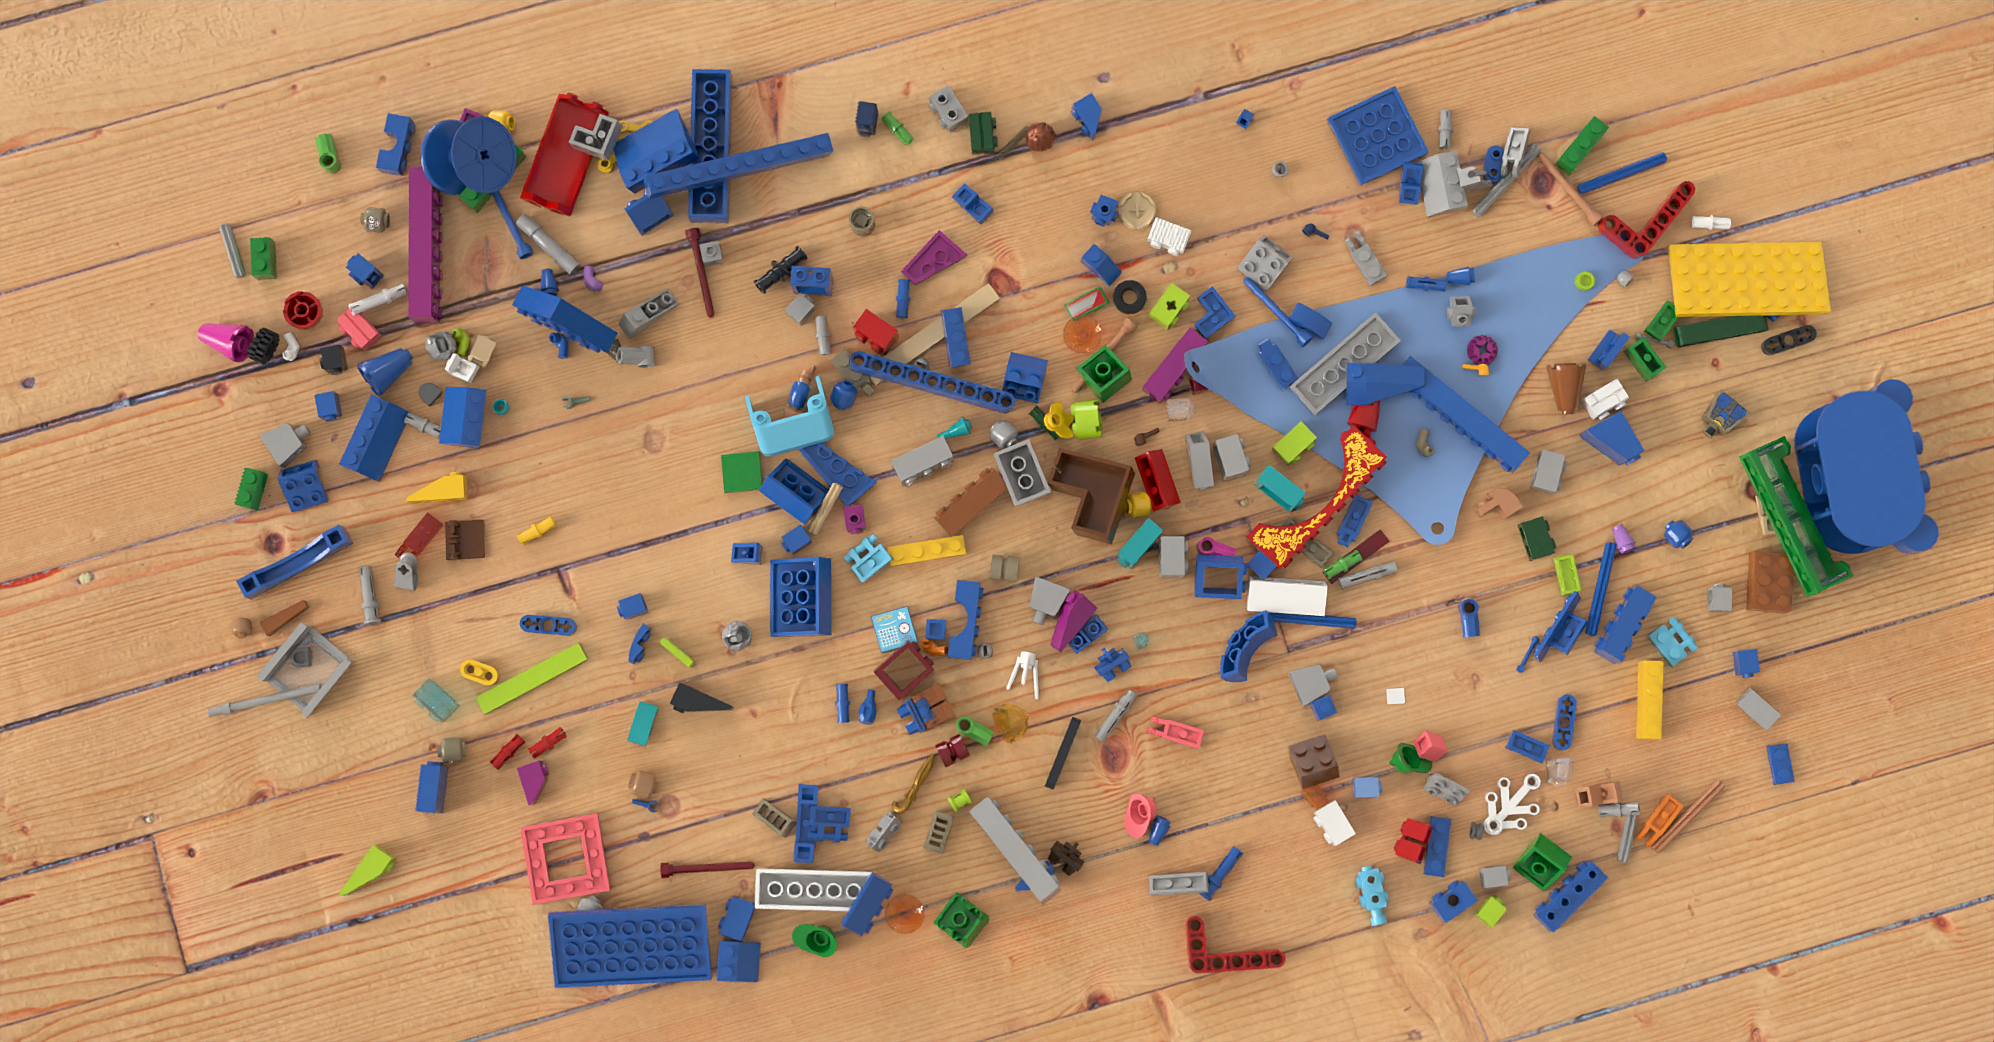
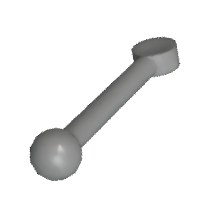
M1637 333L1635 336L1637 340L1645 337L1647 341L1664 344L1668 348H1672L1675 345L1673 340H1661L1658 342L1654 338L1643 336L1641 333Z

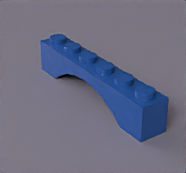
M338 524L295 553L271 565L253 571L236 582L244 597L252 600L352 545L353 542L345 527Z

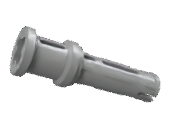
M363 566L359 568L364 602L361 606L365 616L363 623L364 625L380 624L381 619L378 616L379 603L375 598L372 566Z

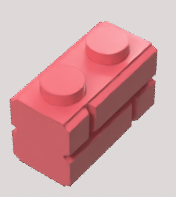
M348 309L337 319V322L340 324L338 329L345 336L349 334L353 338L350 342L357 349L362 348L366 351L382 335L361 312L353 316L351 313L353 310Z

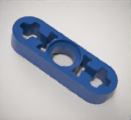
M525 615L520 620L521 629L528 633L571 636L577 629L575 621L570 618ZM529 618L535 623H538V619H541L539 622L540 630H537L538 626H530V629H528L524 623L528 622ZM546 620L553 622V628L550 631H546L543 628V623ZM557 620H560V625H566L569 622V625H572V629L566 632V629L558 628L559 632H556L558 627Z
M1570 694L1560 696L1557 701L1552 743L1558 750H1566L1572 744L1577 702L1575 697ZM1567 698L1572 703L1571 706L1567 707V712L1571 711V715L1567 713L1560 714L1561 711H1565L1566 706L1562 704V701ZM1561 717L1569 719L1570 724L1567 728L1560 726L1559 720ZM1558 730L1568 731V734L1565 733L1563 737L1564 740H1567V743L1563 744L1562 747L1557 742L1562 737V733H1558Z

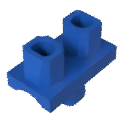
M1104 647L1101 649L1103 655L1098 658L1100 663L1094 667L1096 672L1109 682L1116 677L1112 670L1114 667L1119 666L1122 672L1131 668L1128 660L1130 657L1123 648L1116 652L1114 648L1107 651Z

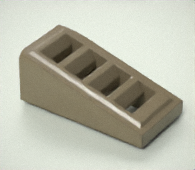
M763 798L752 813L785 838L797 823L765 798ZM768 806L769 809L767 810L765 815L762 816V812ZM775 811V814L772 816L770 821L767 820L769 816L772 814V812ZM779 816H781L782 818L779 820L777 825H774Z
M935 811L924 845L925 849L940 854L943 853L953 816ZM937 818L948 821L947 825L936 822ZM935 825L945 828V832L935 830ZM932 833L943 836V839L932 837ZM930 840L941 843V846L937 847L929 844Z

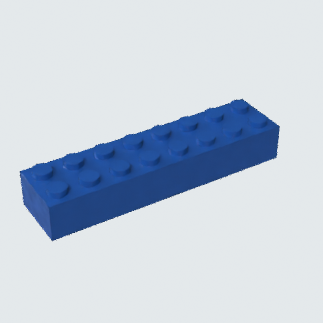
M692 69L690 137L700 158L690 163V165L730 156L732 74L730 70ZM730 180L689 190L688 218L691 223H729Z

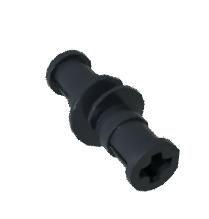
M796 246L795 250L788 256H785L781 262L773 260L771 262L772 269H769L765 275L758 280L755 279L753 282L758 290L765 294L766 290L779 280L784 282V275L791 278L789 271H791L792 266H797L803 260L806 261L808 257L799 246Z

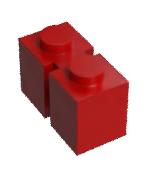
M1407 818L1406 822L1404 821L1401 826L1402 838L1397 840L1394 846L1395 855L1421 864L1426 847L1408 841V839L1411 838L1428 844L1433 827Z

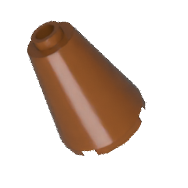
M1576 363L1554 364V368L1551 365H1547L1557 409L1562 411V414H1574V410H1578L1586 363H1581V367L1576 365Z

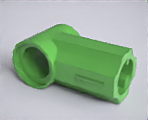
M325 133L318 135L315 139L320 157L319 163L327 173L335 174L340 170L341 163L337 157L332 134ZM333 160L330 166H326L328 161Z
M967 716L959 718L955 724L956 730L959 733L984 746H987L994 731ZM961 720L969 722L970 727L967 731L960 729L959 723Z

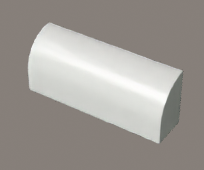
M1249 576L1247 611L1262 612L1267 610L1274 613L1325 616L1326 581L1266 577L1263 580L1258 576Z

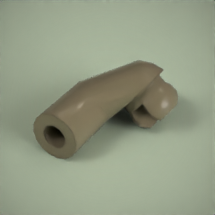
M1420 429L1416 447L1421 455L1425 457L1432 456L1434 448L1430 447L1427 442L1429 431Z

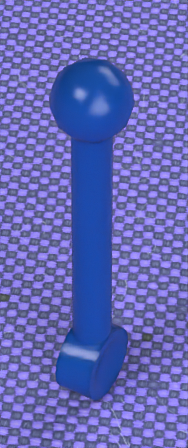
M1534 636L1532 638V644L1529 647L1521 665H1518L1516 668L1518 672L1521 673L1525 670V663L1527 662L1535 644L1539 643L1540 641L1538 636Z

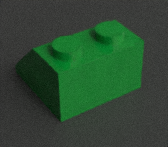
M1107 345L1076 367L1089 389L1102 403L1132 381L1130 369Z
M1540 833L1528 845L1514 864L1513 869L1542 891H1545L1566 871L1572 856Z

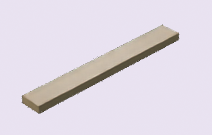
M988 283L954 308L962 307L964 324H966L999 301L1000 298ZM942 317L935 320L883 358L909 364L945 338ZM873 364L872 368L878 371L882 369V366L880 364ZM892 369L890 372H891V374L893 375L894 373H896V372L899 371V370H898V369ZM869 376L875 386L884 381Z

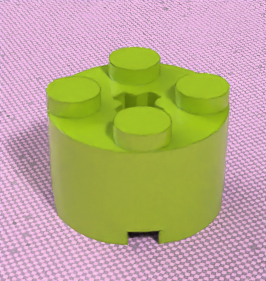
M1098 399L1071 404V413L1076 423H1072L1073 434L1079 440L1102 438L1103 436L1101 434L1103 432L1101 411H1098V406H1100Z

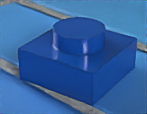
M927 619L925 638L945 640L946 620Z

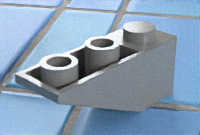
M666 289L624 313L619 326L630 339L658 321L679 305V302L669 289Z

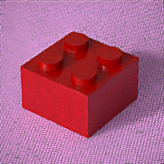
M865 309L853 326L855 338L863 344L869 343L871 349L879 355L881 353L887 355L899 338L897 329L868 309Z

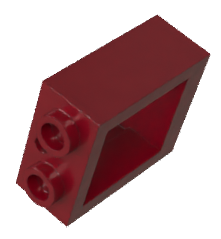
M907 640L873 671L899 701L934 671L932 667L934 665L933 661L927 655L925 657L922 656L919 652L921 648L915 641L911 643ZM908 648L926 670L906 688L901 690L884 669Z

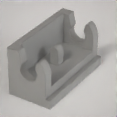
M1476 167L1457 168L1462 188L1475 191L1492 186L1490 180L1485 181L1480 177L1481 175H1486V171L1473 172L1477 170Z
M1750 687L1736 701L1737 705L1766 731L1781 716L1779 712Z

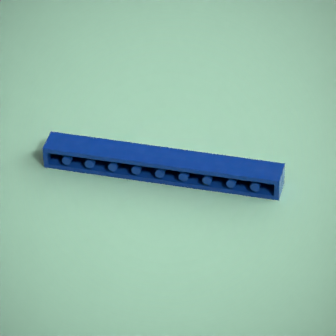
M829 133L647 175L643 182L648 199L828 157L834 150Z

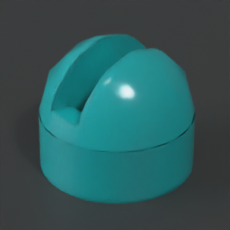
M498 399L493 404V411L498 415H506L510 409L508 402L503 399Z

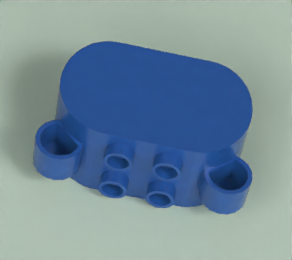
M1889 379L1875 385L1869 391H1856L1845 394L1830 404L1810 412L1800 422L1795 432L1794 447L1806 507L1819 533L1822 535L1826 547L1836 552L1861 554L1893 544L1902 553L1916 554L1932 548L1939 537L1936 522L1930 516L1924 514L1926 505L1924 493L1930 491V478L1926 470H1920L1917 455H1921L1923 452V442L1920 433L1912 431L1910 419L1906 414L1913 404V395L1907 384L1900 380Z

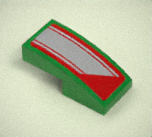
M1101 286L1066 303L1065 307L1072 320L1077 321L1109 304V301Z

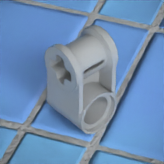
M403 553L400 557V562L395 566L394 586L395 588L415 591L418 584L417 558L412 553Z

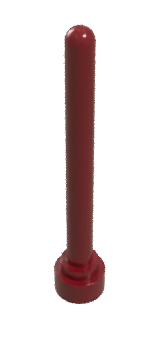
M700 228L685 230L686 239H689V242L692 244L707 316L712 318L715 313L699 245Z
M666 862L661 863L660 871L661 878H670L673 874L748 870L753 869L755 864L753 862L673 866V864Z

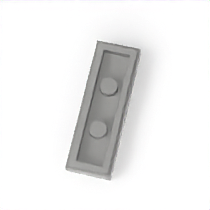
M1208 873L1149 875L1150 896L1208 893Z

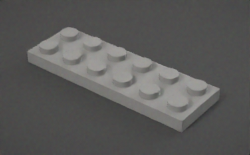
M1375 312L1289 388L1315 416L1347 388V363H1376L1401 340Z

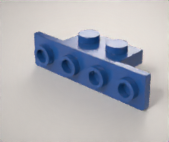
M1574 591L1572 595L1566 598L1564 608L1556 614L1555 622L1552 627L1546 630L1542 643L1536 646L1534 656L1540 663L1551 647L1568 655L1586 627L1587 621L1572 613L1581 599L1578 592Z

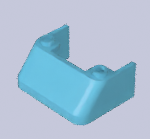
M819 376L815 378L820 394L809 398L807 402L809 412L774 422L771 421L770 415L766 411L755 412L749 395L745 396L754 432L763 455L771 457L833 438L835 430Z

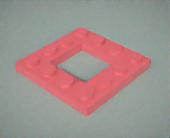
M598 813L520 827L533 905L611 890ZM581 836L587 875L550 882L544 843Z

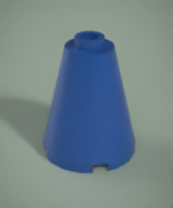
M400 348L358 364L357 368L365 382H368L371 386V390L379 397L410 367L413 357L407 349L403 350Z

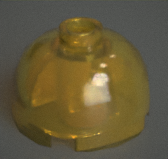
M1010 703L993 709L996 710L993 713L994 724L997 731L1001 732L1002 730L1005 737H1002L1004 741L1013 743L1023 737L1027 731V721L1029 720L1025 710Z

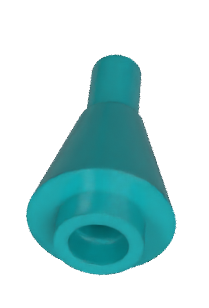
M962 417L949 427L948 430L937 434L938 438L943 436L944 439H947L949 437L971 434L970 430L973 428L969 419L965 420Z

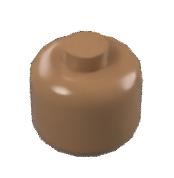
M236 618L232 621V634L243 639L251 634L252 624L250 619Z

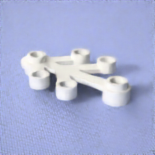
M1536 774L1525 776L1524 785L1511 800H1509V779L1503 777L1498 780L1497 785L1501 790L1502 810L1498 814L1495 804L1498 798L1496 793H1486L1485 801L1488 803L1489 817L1484 821V829L1488 834L1497 835L1501 833L1502 829L1516 828L1518 830L1526 828L1527 822L1523 818H1517L1515 821H1503L1510 814L1529 813L1530 815H1537L1540 808L1534 803L1528 806H1516L1530 789H1537L1540 786V778ZM1530 778L1534 780L1532 786L1528 784ZM1503 779L1507 782V785L1505 787L1501 786V781ZM1490 794L1494 795L1492 802L1488 800ZM1531 806L1536 807L1535 813L1530 811ZM1519 820H1522L1524 823L1521 828L1517 825ZM1491 822L1496 823L1495 829L1490 827Z

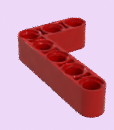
M1684 181L1677 185L1639 233H1636L1615 215H1608L1599 221L1598 230L1631 258H1641L1649 252L1694 195L1695 185L1690 181ZM1681 187L1687 190V195L1681 192ZM1670 202L1676 205L1675 210L1670 207ZM1658 216L1664 218V224L1659 222ZM1606 221L1612 224V229L1606 227ZM1647 230L1652 232L1653 238L1647 236ZM1621 233L1627 236V241L1621 239ZM1635 245H1639L1641 247V253H1638L1636 251Z
M1194 915L1186 920L1189 968L1195 973L1280 968L1285 963L1284 953L1276 949L1207 954L1203 920ZM1193 919H1197L1200 922V927L1197 930L1190 928V922ZM1194 939H1199L1202 943L1198 950H1194L1191 947ZM1275 953H1279L1281 956L1278 964L1271 962V956ZM1256 954L1261 956V963L1259 965H1253L1251 962L1252 957ZM1235 956H1240L1242 959V963L1238 967L1232 965V959ZM1220 957L1223 962L1222 966L1214 968L1212 965L1213 959ZM1195 959H1201L1203 961V966L1201 969L1197 970L1193 968V962Z

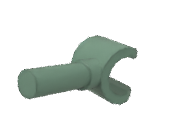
M589 396L578 399L562 398L563 401H570L568 406H563L567 409H572L575 404L590 401Z

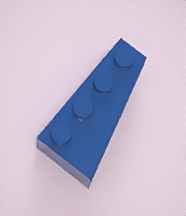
M1638 585L1632 588L1629 587L1623 595L1625 600L1622 605L1618 604L1614 610V619L1608 621L1604 628L1606 631L1604 636H1600L1594 645L1596 647L1594 653L1613 664L1624 661L1626 656L1623 653L1630 649L1633 643L1631 637H1634L1639 632L1642 625L1640 620H1644L1657 598Z

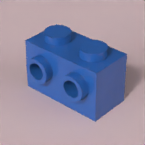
M359 253L356 256H352L347 262L346 268L350 271L348 275L361 286L365 283L373 289L384 276L383 273Z

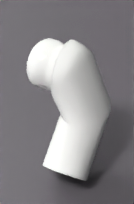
M289 332L284 335L288 347L282 355L285 360L291 361L296 358L300 346L293 333Z

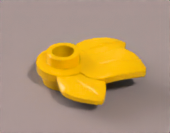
M1061 402L1053 403L1050 406L1049 413L1044 417L1045 426L1049 430L1055 431L1061 438L1068 439L1073 437L1069 426L1073 422L1074 416L1063 411Z

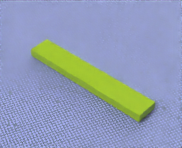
M576 643L477 696L476 700L484 715L588 659L580 643Z

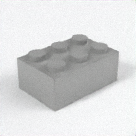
M943 436L891 460L901 485H906L907 487L916 484L917 479L921 477L926 479L934 475V471L939 468L945 470L951 467V463L954 462L953 455Z

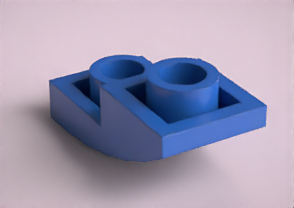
M1301 303L1296 304L1289 318L1301 329H1308L1319 339H1325L1332 325V322Z
M1096 614L1082 626L1069 642V645L1078 654L1106 632L1108 627Z
M644 623L635 635L630 648L628 661L632 664L639 663L644 658L645 653L643 652L646 649L640 644L642 642L645 643L651 636L649 632L652 629Z

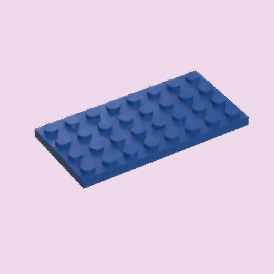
M706 904L548 913L555 988L705 981L712 979Z

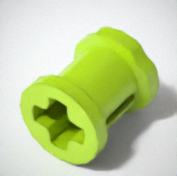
M964 788L952 798H947L955 812H958V809L966 804L973 803Z

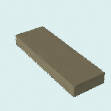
M1288 517V519L1283 523L1282 526H1289L1298 523H1296L1293 519ZM1316 538L1313 540L1308 539L1304 543L1306 548L1302 551L1304 555L1320 568L1334 554Z

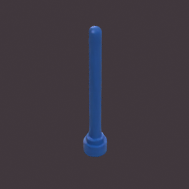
M499 190L493 192L492 195L517 244L516 252L519 258L526 259L534 253L531 246L524 243Z
M1249 277L1244 278V284L1296 335L1299 345L1301 347L1306 346L1313 336L1308 331L1301 330Z

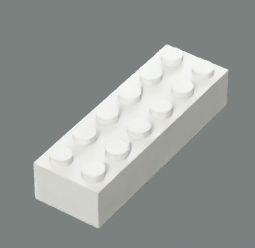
M756 869L755 908L849 911L872 872Z

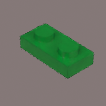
M1667 300L1644 332L1660 342L1678 319L1675 314V305Z

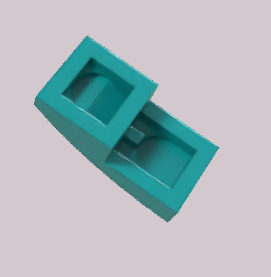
M639 701L628 736L629 742L647 746L658 706Z

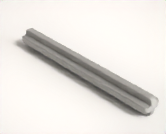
M1533 144L1524 154L1523 162L1520 164V173L1541 152V148L1538 145ZM1513 167L1473 209V213L1477 217H1481L1517 178L1512 175Z

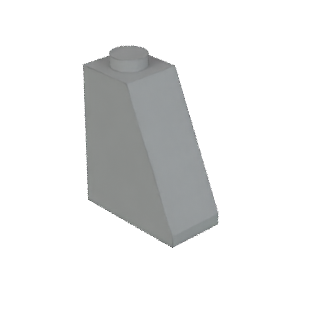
M1204 432L1185 434L1193 485L1195 489H1209V486H1214L1209 441Z

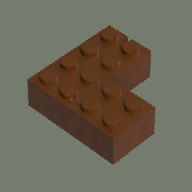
M1059 448L1054 462L1056 468H1052L1048 485L1053 491L1081 498L1071 529L1077 536L1112 545L1135 476L1132 466Z

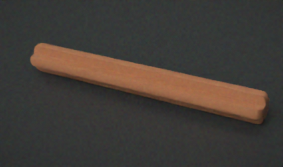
M1719 780L1715 781L1654 842L1651 848L1656 853H1660L1725 786Z

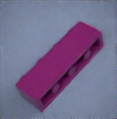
M1189 328L1143 385L1142 390L1158 403L1162 400L1167 401L1173 393L1170 391L1174 385L1178 387L1184 379L1182 375L1187 370L1184 362L1185 352L1207 345L1208 341Z

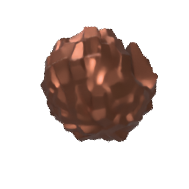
M1045 122L1033 123L1027 130V146L1037 152H1043L1051 148L1055 140V131Z

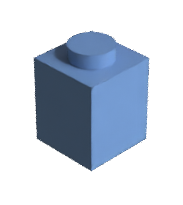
M1378 777L1352 778L1353 798L1379 797V793H1382V782L1378 780Z

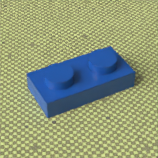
M1512 730L1505 748L1543 763L1550 745Z
M1788 743L1767 746L1773 785L1795 782Z

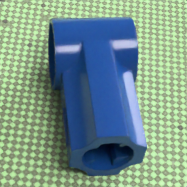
M1473 599L1461 601L1458 610L1461 616L1462 636H1480L1478 603ZM1467 602L1473 606L1471 613H1467L1464 610V605Z

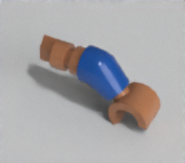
M815 365L809 366L808 370L800 371L798 379L793 383L790 391V406L785 408L782 419L802 414L803 410L800 408L804 407L807 400L810 382L816 370Z

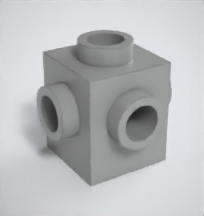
M1470 296L1450 297V308H1447L1446 316L1447 319H1450L1452 327L1471 326L1472 318H1475V308L1472 305Z

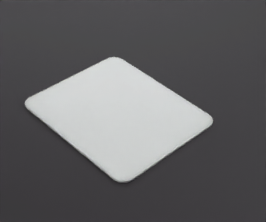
M1404 688L1386 690L1387 704L1405 703Z

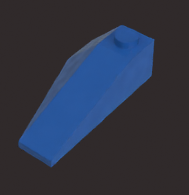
M1347 363V406L1369 405L1400 393L1424 387V367L1376 363Z

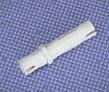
M403 284L388 290L385 288L378 294L352 304L350 303L349 309L353 310L351 313L354 316L383 303H391L392 300L407 295L406 289H403Z

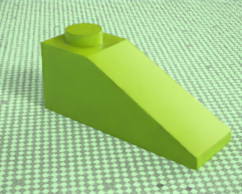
M372 845L339 895L347 896L385 875L386 872L389 873L395 866L394 861L396 857L380 846Z

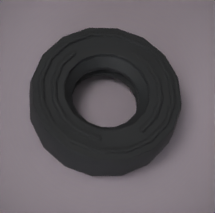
M1133 280L1119 283L1113 293L1114 305L1125 314H1135L1141 311L1147 300L1144 287L1139 282ZM1127 290L1134 291L1137 295L1136 302L1133 304L1125 303L1122 298L1123 293Z

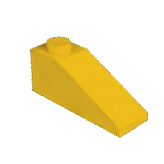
M451 472L450 476H443L408 496L406 501L410 504L468 500L467 477L461 475V472Z

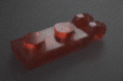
M427 512L404 540V544L399 547L395 556L401 557L409 547L413 550L412 554L415 556L420 555L444 524Z

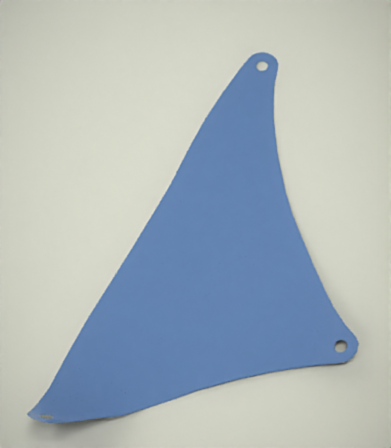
M1621 233V239L1627 241V236ZM1604 235L1545 246L1474 267L1475 283H1470V285L1448 283L1447 276L1436 278L1446 280L1444 292L1428 290L1426 292L1423 289L1403 287L1316 309L1314 311L1331 321L1332 325L1325 339H1319L1308 329H1301L1308 331L1313 336L1312 340L1304 347L1299 345L1296 335L1278 319L1260 324L1219 341L1185 352L1184 362L1189 374L1198 383L1224 397L1247 415L1286 435L1302 421L1317 437L1314 441L1316 445L1311 450L1343 470L1344 455L1339 439L1341 433L1348 431L1351 427L1347 424V421L1353 409V406H1347V388L1314 416L1289 388L1293 383L1281 390L1259 355L1261 350L1258 347V343L1266 338L1271 343L1275 342L1297 377L1300 378L1376 312L1401 340L1379 359L1376 364L1403 365L1409 356H1412L1484 416L1499 426L1514 396L1528 374L1561 331L1594 296L1618 277L1619 273L1637 265L1644 256L1638 259L1631 258ZM1635 245L1636 251L1638 253H1641V247L1639 245ZM1584 271L1592 273L1595 278L1594 286L1588 291H1581L1575 286L1576 276ZM1470 296L1472 305L1475 308V318H1472L1471 326L1452 327L1450 319H1447L1446 310L1450 308V297ZM1480 335L1491 337L1496 342L1498 349L1495 360L1487 365L1489 367L1488 376H1479L1478 370L1462 368L1463 364L1477 365L1468 357L1467 346L1474 337ZM1487 344L1483 345L1482 347L1478 346V349H1480L1479 357L1484 352L1488 353V351H1486ZM1192 362L1198 365L1199 373H1196L1192 368ZM1410 391L1384 400L1382 399L1380 400L1376 432H1371V438L1376 441V447L1387 456L1385 459L1387 463L1380 471L1376 469L1371 474L1374 477L1366 485L1362 484L1393 508L1428 543L1443 545L1449 542L1454 535L1464 495L1485 450L1481 447H1475L1470 442L1471 439L1468 436L1459 434L1453 424L1444 422L1437 411L1428 409L1425 406L1426 402L1421 398L1416 399L1411 395ZM1420 429L1429 431L1427 442L1430 447L1434 448L1432 456L1425 457L1421 455L1416 447ZM1433 523H1442L1444 531L1441 534H1434L1431 530Z

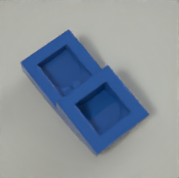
M1404 162L1399 203L1418 205L1423 164Z
M965 183L952 196L980 224L994 212L993 208Z

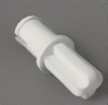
M1710 215V217L1693 216L1691 226L1692 228H1709V230L1730 229L1731 219L1713 217V215Z

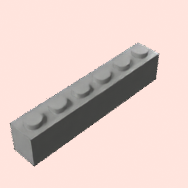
M986 797L971 809L970 813L1044 905L1061 891L1058 886L1061 882L1054 874L1049 875L1046 871L1049 867L1042 859L1037 860L1034 856L1037 852L1031 844L1026 846L1022 841L1025 837L1019 829L1014 831L1011 827V824H1013L1012 820L1007 814L1003 816L999 812L1001 807L996 800L991 801Z

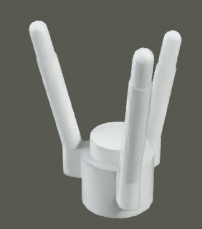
M1021 652V656L1017 657L1016 665L1006 687L1007 690L1010 689L1020 664V668H1023L1022 685L1026 682L1028 669L1032 670L1033 666L1035 699H1039L1038 660H1035L1036 654Z

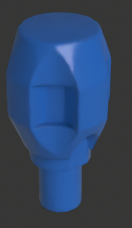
M868 690L867 698L860 706L859 722L865 725H872L876 717L874 690Z

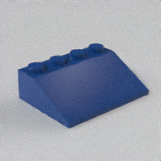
M677 108L617 141L613 149L618 169L626 188L635 194L645 189L643 181L647 175L685 167L700 158Z
M807 557L770 560V637L832 635L831 559Z

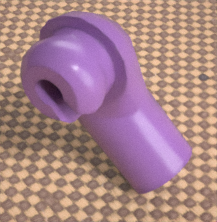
M584 266V284L591 291H601L603 284L593 277L594 267Z

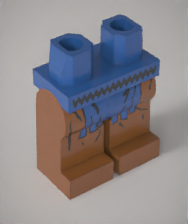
M939 683L906 700L905 704L897 709L901 719L911 714L914 720L905 725L909 735L919 731L922 733L956 716L948 700L932 709L930 708L947 699Z

